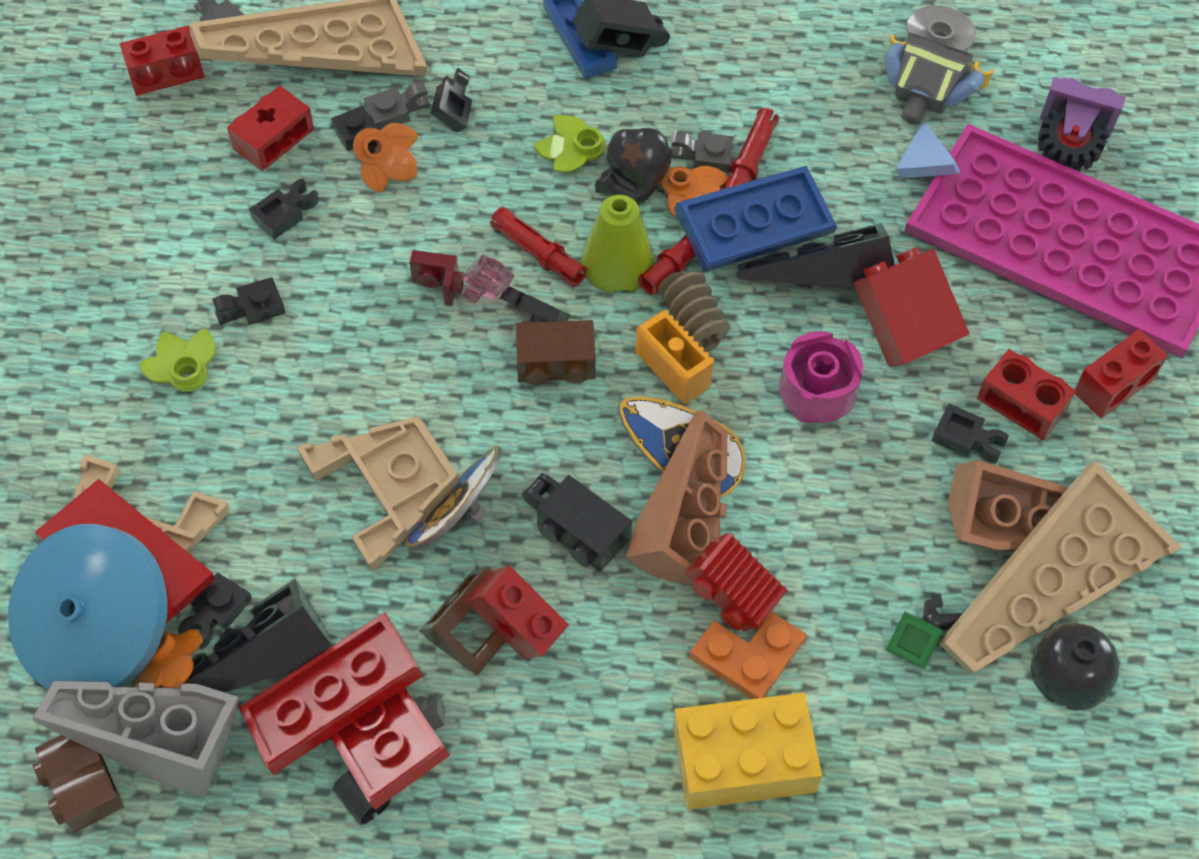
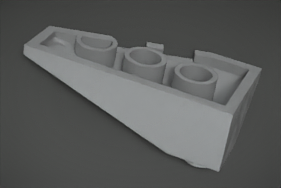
M53 681L34 714L33 720L162 784L205 797L223 759L238 704V697L198 684H181V688H155L154 683H139V687H112L109 682Z

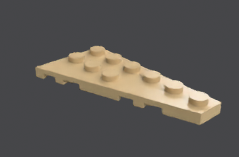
M342 0L190 23V35L200 59L426 77L427 65L397 0Z
M1098 462L1089 463L938 644L965 671L976 672L1016 648L1017 644L1034 634L1041 633L1049 628L1052 623L1064 616L1071 615L1119 586L1120 582L1137 572L1144 571L1152 566L1155 561L1165 555L1174 553L1182 547Z

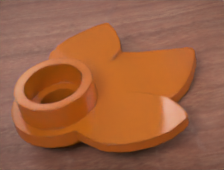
M390 123L381 130L365 128L356 135L353 142V151L357 159L361 161V177L369 188L381 193L385 189L389 178L397 181H408L417 176L416 161L408 151L418 138V134L412 128L399 123ZM371 140H375L377 150L371 154L368 150V144Z
M681 166L670 168L661 181V187L668 196V210L678 219L674 210L677 202L719 191L721 187L726 185L729 177L723 171L711 166H700L691 170Z
M190 629L179 636L175 633L169 634L164 630L154 656L136 678L135 687H139V683H154L155 688L161 685L164 688H179L181 684H185L193 671V661L190 655L202 644V635L194 629Z

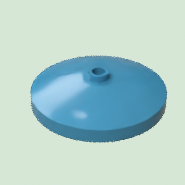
M80 524L64 528L43 540L26 558L16 576L8 607L9 633L14 651L27 673L48 690L53 681L109 682L112 687H124L144 670L160 644L167 617V593L164 578L155 558L134 536L120 529L98 524Z

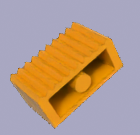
M663 310L636 329L637 341L635 343L637 345L635 346V352L681 402L687 404L711 387L714 358L708 357L709 352H703L704 347H698L699 342L693 341V336H688L689 331H683L684 326H678L679 321H675L674 316L669 315L668 310Z

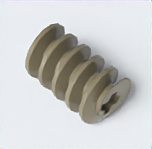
M683 271L667 276L661 281L658 289L663 297L664 304L669 309V314L674 316L675 321H679L678 326H684L683 331H689L688 336H693V341L699 342L698 347H704L703 352H710L719 345L721 339L729 332L730 325L726 320H723L724 313L720 308H717L718 301L714 296H711L712 289L708 284H705V275L702 272L687 273Z

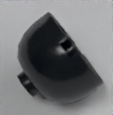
M1069 623L1061 624L1043 636L1033 652L1030 670L1034 684L1046 699L1051 702L1056 701L1061 705L1067 706V709L1077 711L1092 709L1106 700L1117 683L1120 661L1115 646L1104 633L1093 626Z

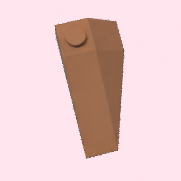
M702 410L695 412L641 512L626 555L628 560L650 576L689 586L692 585L693 581L685 572L710 542L720 536V518L726 517V504L720 503L721 481L727 478L728 431Z
M979 460L958 464L955 466L948 500L956 538L958 541L993 551L1015 550L1068 487Z

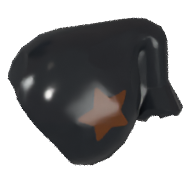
M653 128L618 130L612 136L607 146L606 160L610 168L603 171L601 178L596 180V193L625 195L632 198L637 205L645 203L667 174L672 163V151L666 137L659 130Z

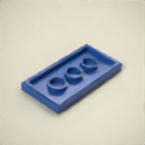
M807 165L677 202L674 208L703 272L834 233L837 229V225Z

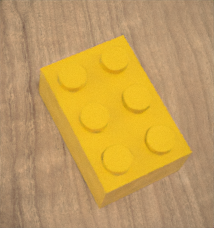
M805 692L675 709L673 732L686 810L817 793L822 772Z

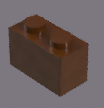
M593 320L516 323L518 382L541 385L548 381L566 380L570 383H582L587 379H595L596 355Z

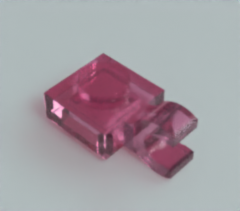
M482 254L467 269L462 280L470 285L461 296L473 304L484 294L494 301L509 287L515 275L506 270L499 261Z

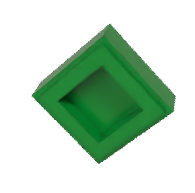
M905 611L886 650L925 669L944 630Z

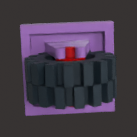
M1054 77L1040 116V120L1044 121L1038 135V150L1043 151L1042 156L1069 168L1073 167L1078 172H1081L1083 166L1086 170L1092 167L1093 162H1097L1107 142L1106 139L1110 138L1122 111L1126 96L1118 95L1109 88L1097 89L1082 85L1073 78L1061 79Z

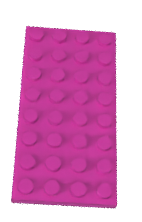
M967 124L949 153L960 169V173L956 175L935 176L906 223L904 232L1127 334L1132 335L1140 329L1161 349L1183 359L1199 328V224Z

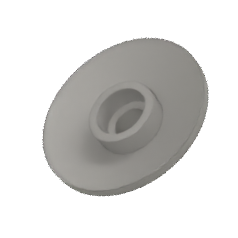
M926 6L917 9L910 15L906 25L907 35L911 32L965 52L971 48L976 37L975 27L969 18L955 9L944 6Z

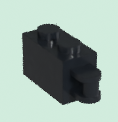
M583 0L572 19L587 49L644 57L650 47L663 46L670 40V34L663 26L661 17L652 15L646 2L635 0Z
M541 473L522 492L524 500L537 510V525L540 533L551 543L556 544L559 541L570 549L571 556L584 567L591 565L601 572L631 539L632 520L569 474L561 483H558L549 475ZM547 492L549 496L545 499L542 496Z

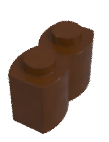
M63 735L35 747L39 761L32 764L42 787L45 788L49 785L51 787L54 798L48 801V805L58 825L66 822L75 833L124 808L121 796L102 754Z

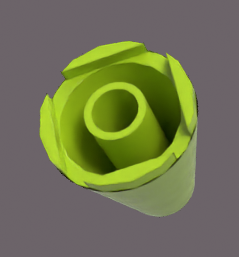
M613 195L605 199L601 204L582 250L581 264L587 267V272L584 273L586 274L585 278L595 288L607 293H616V291L628 290V292L635 291L640 288L638 283L639 275L655 263V255L637 203L628 196Z

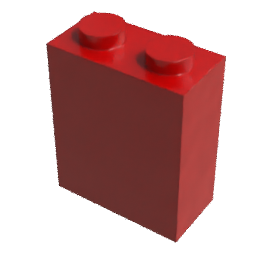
M918 247L896 255L898 263L887 267L885 261L863 270L866 277L853 282L889 367L904 365L970 335L935 249L920 253Z

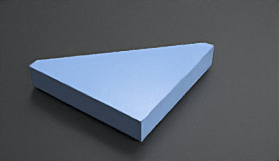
M927 123L921 124L896 167V171L902 178L956 175L960 173L955 160Z

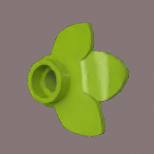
M554 115L553 125L556 134L534 143L536 152L542 158L554 161V171L569 173L580 169L587 161L599 159L606 150L605 138L598 129L587 127L582 119L568 115Z
M206 328L195 333L188 342L176 335L162 332L156 346L157 356L144 359L139 365L145 377L150 381L170 383L172 387L182 392L194 391L200 388L207 380L208 371L206 366L215 356V342L211 333ZM187 372H193L190 376L182 377Z

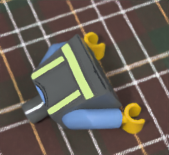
M909 32L905 42H898L895 40L896 35H891L889 51L885 58L889 83L896 88V98L907 102L901 117L914 124L921 123L927 109L942 114L947 106H956L979 88H985L994 72L993 69H990L989 72L981 71L979 69L981 63L978 61L974 63L972 68L973 54L911 32Z

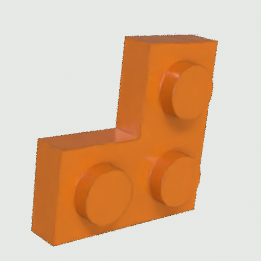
M771 612L748 643L713 620L690 651L689 658L751 699L764 698L805 642L807 634Z

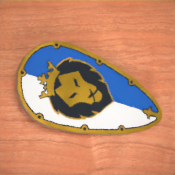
M645 396L625 398L618 406V413L622 424L635 446L662 474L696 411L660 398ZM716 421L728 431L727 478L721 481L722 497L731 493L740 483L745 470V452L739 438L727 426Z
M498 445L489 449L459 476L460 482L406 538L405 543L410 551H418L429 546L456 523L463 525L479 521L484 517V509L476 501V498L500 461L502 449Z

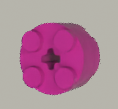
M826 331L804 334L791 344V348L786 353L783 361L779 392L784 405L794 414L796 419L804 423H827L840 419L853 409L863 371V360L858 349L845 339V342L833 338V333Z

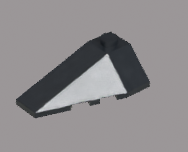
M882 223L836 234L834 235L835 240L833 244L827 246L826 243H816L814 241L803 244V247L796 250L797 255L791 257L788 251H783L738 264L740 279L855 288L853 282L866 277L864 269L885 261L887 267L895 263L889 236Z
M296 578L253 607L250 613L254 617L245 627L236 630L229 627L219 636L220 640L215 644L214 652L207 657L205 653L194 656L192 658L193 671L185 684H198L221 692H227L295 671L331 647L332 644L328 630Z

